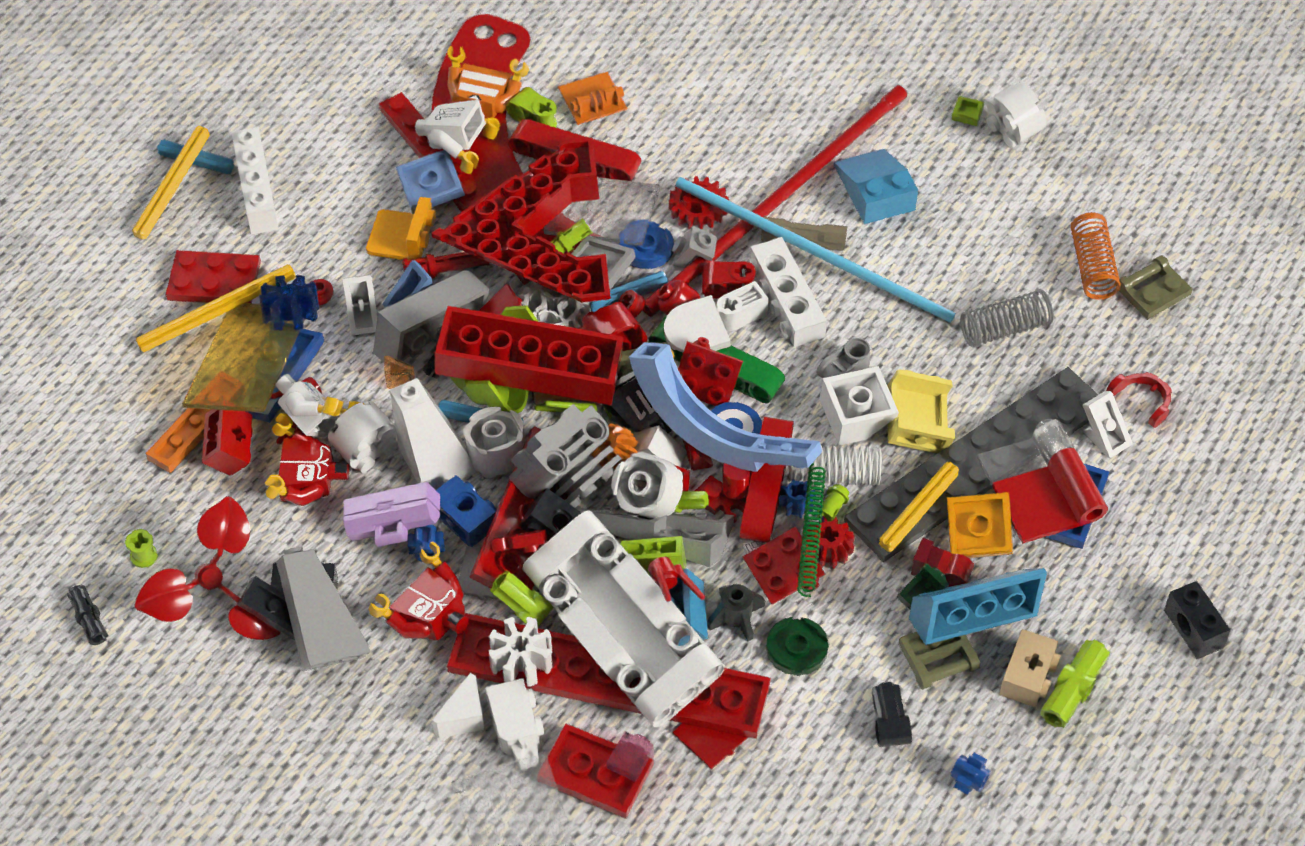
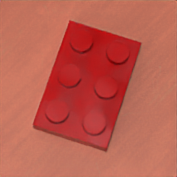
M176 250L166 290L167 301L209 303L257 279L261 264L260 255ZM252 300L242 305H252Z
M565 723L537 775V780L541 784L626 819L654 765V759Z

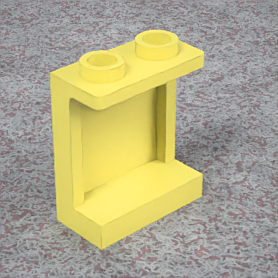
M898 369L887 385L899 412L898 416L888 423V443L937 454L945 448H949L955 439V429L948 428L947 394L953 387L952 381L938 376H929L910 370Z

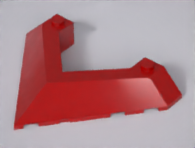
M593 137L565 140L557 146L558 150L548 157L543 155L528 166L529 170L519 177L514 175L481 198L480 202L474 206L471 205L455 216L452 224L444 229L439 227L431 233L432 238L579 302L611 299L606 254L576 257L568 252L565 255L556 250L555 245L540 236L533 237L572 202L600 199Z

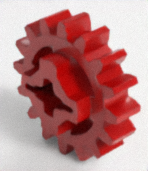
M698 176L694 177L692 183L729 200V196H726V189L719 188L718 181L711 184L709 183V177H706L703 181H699ZM675 187V191H670L669 210L671 211L672 219L678 218V225L688 223V229L694 225H697L702 230L703 225L714 228V221L721 223L723 216L728 214V212Z

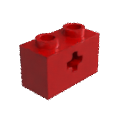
M225 401L206 413L202 463L229 476L245 468L251 460L252 414Z

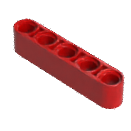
M522 119L508 140V145L513 152L538 160L543 155L548 157L558 150L557 146L565 140L589 137L529 119ZM593 139L597 178L623 186L631 184L641 165V157L630 149Z
M764 417L760 435L792 438L794 421ZM765 463L757 472L752 471L741 522L740 539L766 543L770 541L786 465H769Z

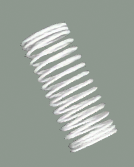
M826 445L824 455L821 446L822 452L813 462V467H818L820 457V467L825 469L827 455V482L830 483L834 454V483L836 484L838 480L839 459L841 457V483L843 484L847 457L848 484H850L854 456V483L856 485L858 483L861 454V484L864 485L868 453V485H871L872 466L873 484L880 485L882 463L880 447H874L871 453L869 447L865 449V453L863 448L859 447L857 454L856 447L853 446L850 456V448L846 446L843 456L841 445L837 453L834 445L831 448V453L829 446ZM789 466V481L791 482L792 479L797 481L798 468ZM809 467L807 468V481H808V471H809ZM800 468V481L802 482L804 480L805 468Z

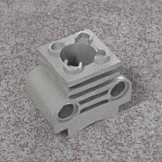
M572 404L561 414L557 422H554L549 427H544L528 441L526 449L520 450L510 459L518 469L509 476V479L526 497L535 499L546 488L551 489L558 484L560 488L555 494L561 497L566 493L568 498L565 501L576 508L582 502L579 496L584 500L603 484L600 479L601 477L606 481L614 474L615 469L613 466L621 460V457L617 454L603 467L599 464L614 450L609 445L595 458L591 455L609 437V427L592 405L581 413Z

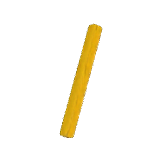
M196 126L134 225L132 233L136 238L145 240L209 138L210 134L205 127Z

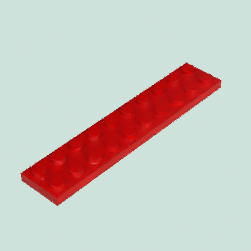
M464 613L469 620L468 626L465 631L457 634L447 664L448 672L468 676L472 673L477 679L500 684L504 683L503 670L493 674L489 658V650L491 649L489 636L492 630L505 635L504 621ZM515 623L517 631L523 632L525 625ZM538 628V634L544 632V629ZM549 631L552 642V668L548 674L536 668L537 684L528 687L523 671H519L515 679L523 678L526 689H532L533 691L642 714L619 685L612 681L580 641L572 635ZM725 668L723 673L670 720L757 739L771 678ZM641 677L633 679L630 683V688L638 686Z

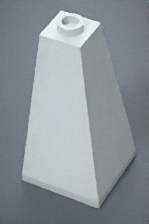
M418 378L390 389L399 452L418 484L428 482L437 490L455 475L462 479L478 472L473 468L467 449L454 427Z

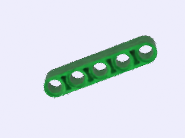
M666 317L662 319L649 336V343L667 342L664 334ZM732 345L717 350V352L743 361L734 389L767 404L785 382V376L780 369ZM673 350L674 360L681 362L683 352Z

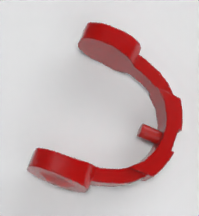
M1145 372L1144 374L1136 373L1126 377L1123 374H1119L1107 387L1106 391L1112 392L1113 396L1133 383L1152 386L1150 387L1152 392L1158 390L1163 397L1164 404L1149 418L1148 424L1153 428L1158 427L1169 414L1170 410L1168 407L1171 402L1172 389L1155 374Z

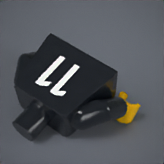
M635 375L615 387L612 405L602 404L610 421L627 429L640 432L648 426L652 428L659 425L668 434L672 431L646 398Z

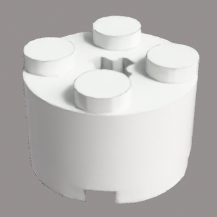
M1021 82L1010 85L986 101L989 117L986 118V123L993 132L999 130L1003 134V140L1009 148L1019 145L1045 128L1047 120L1044 109L1039 111L1035 104L1039 101L1035 93Z
M368 401L369 405L366 406L362 402L345 411L335 422L339 426L335 433L330 430L328 435L329 443L352 468L359 469L362 473L367 472L374 466L376 458L382 454H391L398 446L395 425L372 401Z
M488 407L475 412L469 418L470 422L467 427H464L466 449L471 458L473 468L479 471L485 478H493L496 475L513 471L515 465L510 459L522 450L526 441L521 417L512 410H510V413L501 411V407Z
M638 452L630 455V458L625 462L622 461L616 467L612 477L613 495H616L621 508L647 518L669 516L675 511L682 495L683 474L673 463L648 453Z

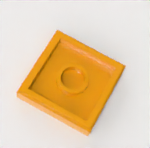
M1008 492L947 498L950 552L952 554H962L968 558L1013 554Z

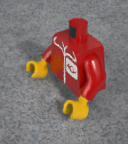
M280 413L275 418L278 423L272 427L273 433L276 436L287 434V438H283L279 475L272 474L265 482V485L269 486L265 491L268 498L274 499L279 494L281 501H289L299 506H305L321 497L329 496L331 480L349 479L348 462H334L329 445L322 443L312 436H306L296 426L292 428L293 421L288 414Z
M434 542L429 544L431 550L435 553L434 556H427L423 549L420 552L422 562L432 564L434 566L433 570L427 567L391 605L388 597L384 594H377L375 597L376 602L381 604L383 608H378L373 603L369 605L371 616L377 618L383 616L386 618L385 623L406 639L428 638L436 641L440 640L449 629L460 634L468 626L469 620L464 615L465 607L462 602L464 593L460 582L446 561L441 562L439 559L440 548Z

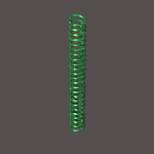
M814 463L809 466L800 552L801 561L799 562L798 573L799 582L797 584V592L804 597H811V595L801 593L800 589L805 592H812L816 589L814 585H816L815 580L817 579L816 569L818 568L817 559L819 558L817 554L819 553L818 544L820 543L821 513L823 512L822 503L824 502V479L826 478V470L822 467L812 468ZM821 469L823 470V473L813 472L812 470ZM811 494H813V495H821V497H817V496H813V497H812V496H810V495H811ZM811 499H813V500H820L821 502H817V501H812V502H811L810 500H811ZM810 504H812V505H820V507H816V506H812V507H811V506H809V505H810ZM810 509H812V510H820V512H816V511H811V512H810L809 510H810ZM809 514H811V515H819V517H815V516H811V517H810V516H808V515H809ZM809 519H811V520H819V522H815V521H811V522H810V521H808V520H809ZM809 524H810V525H818V527H814V526L809 527V526H807V525H809ZM807 530H818V532H808ZM808 534H809V535H817V538H816V537H808V536H806V535H808ZM806 540H817V542H807ZM805 545H816V548L806 547ZM805 550L816 551V553L806 552ZM805 555L815 556V558L805 557ZM805 560L815 561V563L805 562ZM804 566H815V568H806ZM803 571H814V573H805ZM803 576H813L814 578H804ZM802 581H808V582H811V581H812L813 584L803 583ZM802 586L813 587V589H804Z

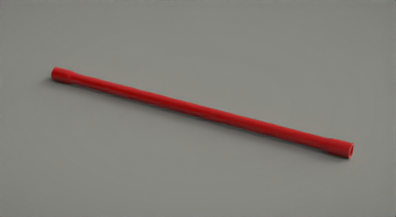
M896 85L874 107L751 212L761 217L768 216L887 112L892 111L906 99L907 91L901 85ZM740 220L717 240L712 260L709 261L698 256L668 283L681 280L689 284L703 271V266L706 263L718 259L755 226ZM660 289L645 300V306L642 311L650 317L660 310L658 307L660 299L658 293Z

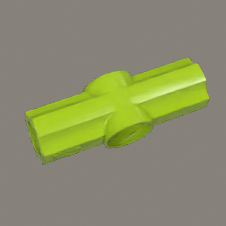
M1095 639L1091 641L1086 640L1071 664L1067 663L1055 683V689L1041 709L1040 715L1045 719L1046 723L1055 728H1064L1075 713L1080 702L1083 704L1095 685L1097 675L1110 655V652L1103 643Z

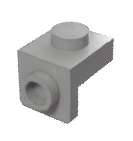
M692 226L683 237L679 236L673 245V252H675L673 265L684 268L695 255L709 261L712 260L715 254L717 237Z

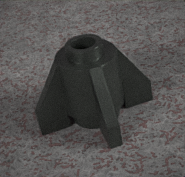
M740 584L720 587L721 603L707 620V627L709 630H713L724 625V622L733 627L741 626V631L747 641L752 640L754 633L750 619L752 612L765 607L763 596Z

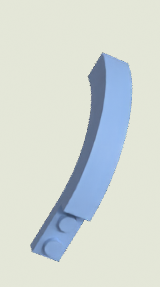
M644 342L629 356L636 379L654 410L676 434L709 457L743 470L757 472L765 463L769 465L808 468L821 454L820 441L755 434L735 427L715 415L698 400L683 380L673 359L670 344Z

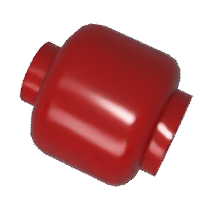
M675 280L670 284H664L659 290L658 297L660 299L658 307L661 312L668 315L675 307L700 299V295L684 281Z

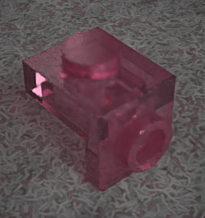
M625 731L607 761V769L636 782L649 758L654 759V744L640 734L632 735Z

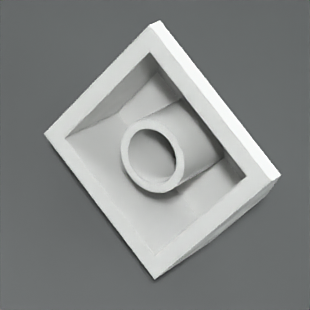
M879 366L823 378L820 402L839 446L868 439L899 414Z

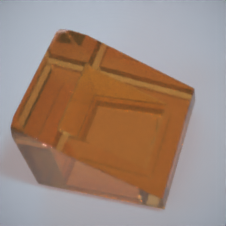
M384 356V373L388 389L415 379L414 366L393 357Z

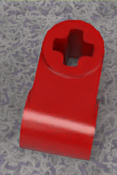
M711 261L706 263L702 271L703 295L706 297L711 295L712 298L719 299L721 296L741 288L743 283L747 285L754 282L753 279L756 275L755 266L747 261ZM742 269H745V276H742Z

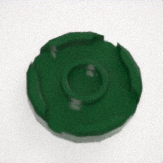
M803 617L801 619L785 618L776 623L768 632L766 643L767 656L774 667L785 674L796 676L810 674L819 669L827 659L829 648L827 634L822 627L811 619Z

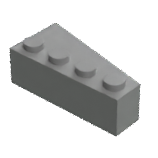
M466 269L458 274L451 275L435 285H430L412 296H407L404 300L383 308L378 312L373 353L396 373L403 368L401 362L408 357L415 359L423 353L421 349L432 340L438 343L447 306L479 311L487 303L489 288Z

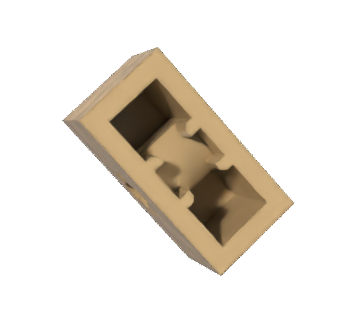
M1022 629L1005 672L999 695L1035 708L1039 697L1046 699L1051 685V680L1046 679L1049 671L1055 673L1061 656L1055 653L1058 641Z

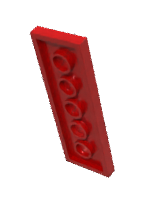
M534 426L529 431L522 449L527 448L528 441L541 429ZM510 479L469 578L491 589L497 577L507 570L521 580L530 590H533L535 584L523 571V565L536 551L523 553L522 548L498 552L492 551L491 540L493 538L526 532L518 525L534 499L526 497ZM556 484L550 490L555 493L560 486ZM564 493L561 498L566 500L568 496Z

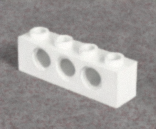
M259 127L233 131L231 133L251 234L278 230Z
M780 237L751 246L750 259L747 262L755 266L758 285L769 298V308L772 316L778 317L780 320V329L785 339L789 338L793 347L825 338L827 320L783 238Z

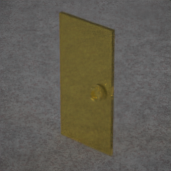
M244 303L228 311L182 403L183 408L264 412L309 312V306Z

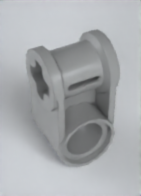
M862 338L850 339L820 363L817 368V375L821 378H827L868 369L870 365V344Z

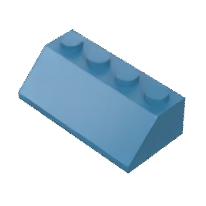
M1045 568L1022 569L914 596L912 598L909 620L924 644L927 645L1036 617L1047 571Z

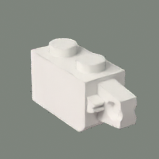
M523 678L486 687L487 702L501 752L507 755L513 754L520 771L538 767L537 748H540L539 736L544 735V729L540 716L534 717L532 708L536 707L533 690H526Z

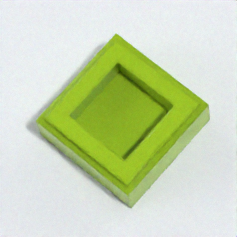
M958 96L951 120L977 126L985 102Z

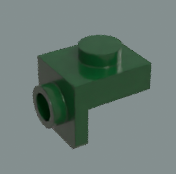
M926 563L919 573L898 593L896 598L910 610L914 596L946 589L949 583L946 581L945 575L938 568L931 567Z

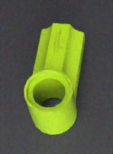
M507 570L497 577L490 592L515 611L513 614L525 624H527V617H531L537 620V626L539 627L554 608L548 600L534 589L530 590L521 580Z

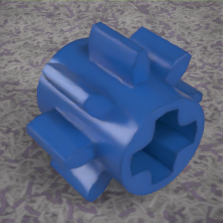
M792 479V482L787 487L781 486L778 506L786 508V516L792 514L802 518L806 505L807 481L802 482Z
M434 525L415 528L414 534H408L409 555L415 554V558L422 562L420 552L423 549L427 556H434L435 553L429 546L430 542H434L439 546L440 553L445 552L443 531L437 532V528Z
M975 752L969 755L968 758L961 755L950 774L951 777L956 779L954 788L966 795L972 792L973 789L980 792L991 774V771L985 766L987 759Z

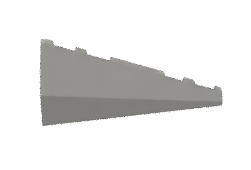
M581 506L576 507L581 513L592 511L611 534L627 540L682 536L686 560L707 567H711L721 559L734 523V515L726 514L721 520L707 519L706 513H697L696 517L676 514V512L669 516L647 518L628 512L627 515L612 514L610 508L604 507L601 508V511L583 509Z

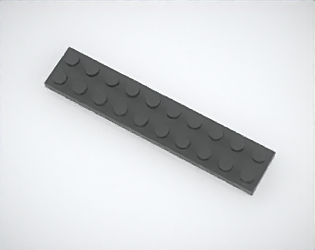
M1066 367L951 444L949 448H945L845 515L844 522H847L852 531L884 563L948 519L947 498L985 494L993 488V482L1010 477L1089 423L1083 404L1098 394L1074 371ZM946 462L956 465L959 468L958 476L897 547L891 552L881 548L879 545L880 537Z

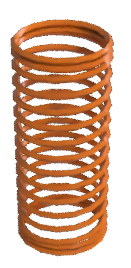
M1095 212L1081 214L1072 221L1070 228L1083 290L1089 298L1096 300L1106 299L1115 295L1121 287L1107 220L1105 216ZM1094 218H1096V219H1100V220L1103 221V222H1098V221L1087 222V223L1082 224L1081 226H1079V227L1075 230L1076 226H1077L1079 223H1081L1082 221H1085V220H1087V219H1094ZM1097 223V224L1103 225L1102 227H1100V226L1088 227V228L1083 229V230L1080 231L1079 233L1077 232L1081 227H1083V226H1085V225H1088V224ZM1099 228L1097 231L1082 234L1086 230ZM1107 279H1112L1111 281L1104 284H1091L1092 282H1100ZM1114 280L1116 281L1114 285L1105 289L1095 290L1088 287L1089 285L1093 287H1101L1112 283ZM1117 285V287H1116L1113 291H1111L1110 293H1106V294H1097V295H1096V294H1092V293H1090L1089 291H1087V289H1088V290H1091V291H1094V292H1103V291L1109 290V289H1111V288H1113V287H1115V286Z

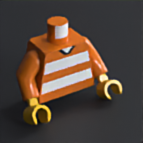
M450 46L447 53L452 61V67H449L448 89L452 101L457 103L479 100L482 113L487 118H494L497 113L504 112L506 104L520 92L522 85L520 79L528 74V65L524 62L521 70L517 71L519 61L513 59L510 63V70L514 73L513 78L510 73L463 64L461 68L460 63L465 59V52L461 47L460 55L452 57L453 47Z

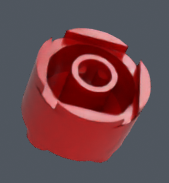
M615 302L595 312H588L582 318L583 326L581 329L623 336L622 351L639 348L644 342H647L645 331L628 308L621 302Z

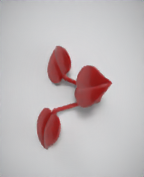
M230 496L224 497L220 502L206 510L198 521L197 536L201 544L211 550L218 549L209 564L200 565L195 571V579L187 585L185 575L178 569L167 568L156 572L144 583L136 597L134 606L138 611L160 621L173 622L180 620L187 615L192 607L193 599L188 590L196 585L207 590L218 588L236 603L239 602L240 597L222 584L223 574L216 566L224 550L233 554L239 553L249 541V521L243 508L236 500ZM238 605L232 607L228 613V620L232 628L246 638L267 640L277 637L281 633Z

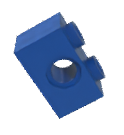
M455 475L436 490L440 494L439 520L467 546L473 547L486 537L497 509L491 501L487 499L484 501L470 482H464Z

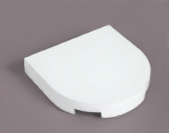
M711 295L675 307L665 319V339L673 350L684 352L687 341L694 343L699 337L707 338L710 349L714 351L731 346L730 338Z

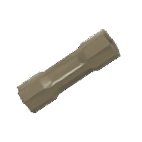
M763 217L826 249L845 251L848 226L833 224L813 225L790 222L782 218ZM764 230L761 231V241L767 242L778 238Z

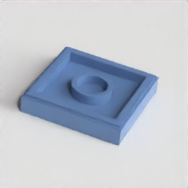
M445 150L396 167L412 214L415 213L419 197L431 198V205L434 207L465 196L451 156Z

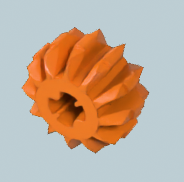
M610 423L608 425L609 437L591 455L595 458L610 445L614 450L599 464L603 467L618 454L621 460L613 466L616 469L622 461L625 462L630 458V455L638 453L635 447L639 442L633 437L634 434L629 429Z

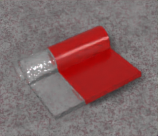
M1045 419L1037 425L1031 439L977 455V459L995 493H1009L1011 523L1022 544L1095 522L1108 511L1106 502L1059 420Z

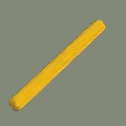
M287 264L137 337L136 342L140 350L146 352L294 280L295 272Z

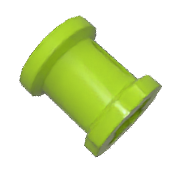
M134 530L125 539L126 548L131 552V562L140 568L153 565L158 557V552L155 546H153V537L147 530Z

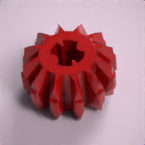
M823 516L820 524L821 533L819 534L820 543L818 544L819 553L817 554L819 558L817 561L819 560L822 568L826 563H830L832 568L835 569L837 561L846 564L848 556H852L855 536L852 531H848L849 526L847 522L838 524L837 517L831 522L827 521ZM807 530L808 532H818V530ZM809 534L806 535V536H808V537H816V538H817V535H809ZM806 540L807 542H817V540Z

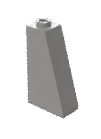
M303 547L285 550V555H282L276 563L302 670L307 671L352 661L370 653L368 643L313 549L303 551Z

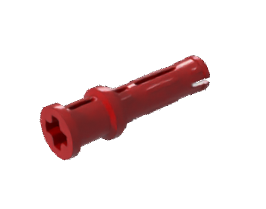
M467 252L434 257L433 254H426L423 258L412 259L416 260L432 279H435L439 273L490 265V262ZM402 258L404 271L412 260Z

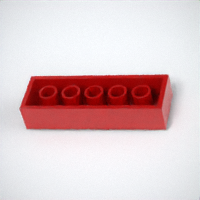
M447 306L435 350V374L472 381L490 380L495 385L612 405L622 358L624 337Z

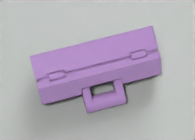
M428 482L345 499L343 522L346 534L352 541L375 537L377 547L405 542L408 540V529L436 524L440 517V494Z

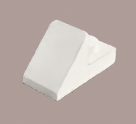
M1104 391L1083 404L1089 424L1081 428V431L1108 458L1115 456L1133 444L1112 392Z

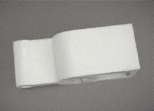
M756 281L729 292L718 299L717 310L726 331L737 330L768 315L769 298Z

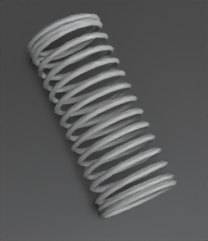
M1039 289L1029 294L1025 293L1022 296L1018 295L1017 297L1006 299L1005 301L1001 300L999 303L995 302L993 305L989 304L981 308L977 307L975 310L971 309L969 312H962L960 326L967 344L974 348L980 346L981 343L992 342L993 339L997 341L999 337L1003 339L1011 334L1016 335L1017 332L1021 334L1022 331L1027 332L1028 329L1039 328L1040 325L1048 326L1053 322L1054 311L1047 293ZM1039 293L1042 295V297L1044 298L1045 303H1046V305H1047L1048 317H1049L1048 321H1047L1046 310H1045V307H1044V304H1043L1042 300H1041L1040 297H1039ZM1029 298L1032 301L1033 310L1029 304ZM1023 300L1026 302L1027 311L1023 305ZM1017 301L1020 304L1021 313L1017 307ZM1039 302H1040L1041 307H1042V309H1043L1044 316H1043V314H1042V312H1041ZM1011 303L1015 307V315L1011 309ZM1005 306H1007L1009 309V316L1005 310ZM1000 307H1001V309H1002V311H1003L1004 321H1003V318H1002V316H1001V314H1000ZM994 309L997 312V318L999 326L1003 332V336L1000 335L999 326L994 315ZM988 311H989L990 314H991L992 324H993L994 330H995V332H996V334H997V338L994 337L992 324H991L990 319H989V317H988ZM982 313L985 316L986 325L990 333L991 339L988 338L987 329L982 319ZM976 314L979 317L980 327L985 337V341L982 340L981 331L976 321ZM965 316H967V323H968V329H969L970 336H969L968 331H967L966 322H965ZM1035 317L1038 321V326L1035 324ZM1029 319L1033 324L1032 327L1029 326ZM1023 320L1027 326L1026 329L1023 327ZM1017 322L1021 327L1020 331L1017 329ZM1011 323L1015 329V332H1012ZM1005 324L1009 331V334L1006 333Z

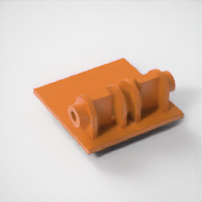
M608 71L558 86L577 125L628 110L622 99L624 97L622 86L617 87L614 84Z

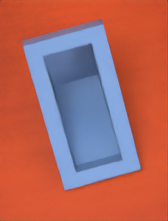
M416 260L411 261L383 302L384 307L391 306L404 300L407 296H412L433 285L432 278Z

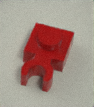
M712 475L695 490L708 493L709 504L705 509L713 515H716L721 510L724 512V516L725 514L734 515L735 523L737 515L732 513L731 510L739 509L741 512H744L745 502L740 499L727 498L722 491V482Z
M546 529L493 538L491 545L493 552L522 548L523 553L537 551L541 548V544L548 542Z

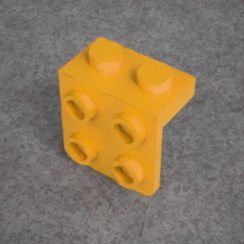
M419 197L414 214L387 209L379 210L366 246L367 253L373 256L400 260L402 258H407L408 260L421 258L424 248H427L429 243L430 229L434 226L436 220V211L432 210L431 198Z

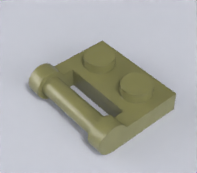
M1163 255L1154 258L1150 265L1129 277L1123 276L1119 278L1121 284L1119 292L1147 320L1190 296L1193 289L1170 267L1169 261ZM1157 273L1162 276L1138 291L1133 288Z
M917 631L899 638L898 644L922 690L931 687L933 682L966 670L972 672L980 669L979 658L966 635L927 645L924 644ZM961 652L963 656L959 660L928 671L925 667V664Z

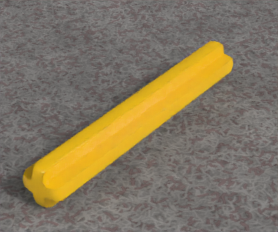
M946 462L880 537L879 545L881 548L891 552L897 547L958 476L959 468L956 465Z

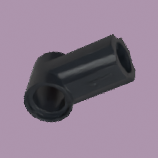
M882 682L878 686L872 687V699L876 714L875 734L878 747L911 744V723L909 716L904 713L899 685L892 682Z

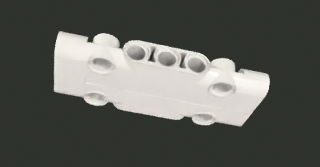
M585 511L579 514L525 561L523 571L557 610L558 616L612 681L619 685L653 727H660L668 722L723 673L725 665L689 625L686 617L674 603L665 600L661 588L636 559L626 552L592 511ZM614 548L610 556L603 557L607 550ZM566 589L565 594L561 598L556 599L558 592ZM690 635L687 644L678 646L679 640L682 637ZM641 677L639 685L635 688H630L632 680Z

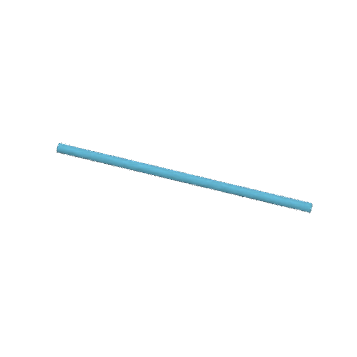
M679 177L675 187L778 238L782 237L784 241L949 323L955 317V312L682 177Z

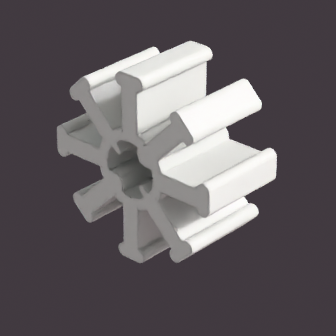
M514 617L505 619V635L492 630L489 636L491 670L493 674L503 670L504 683L515 680L519 671H523L526 676L527 686H533L538 683L536 668L545 671L546 674L552 668L550 632L548 629H545L543 633L538 634L537 620L531 617H527V624L523 632L517 631Z

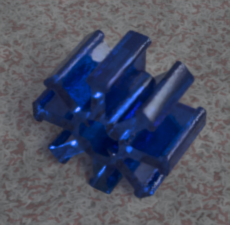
M281 275L275 277L276 286L264 283L260 287L261 295H259L263 322L267 324L273 321L274 329L280 331L283 330V326L288 321H292L294 330L304 328L303 319L315 322L318 319L317 310H319L317 287L314 281L306 284L305 276L296 275L293 282L287 284L285 276Z

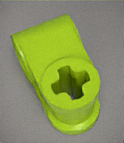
M524 87L506 104L508 114L515 121L519 122L522 119H529L557 128V120L554 117L557 110L555 102L540 95L530 87Z

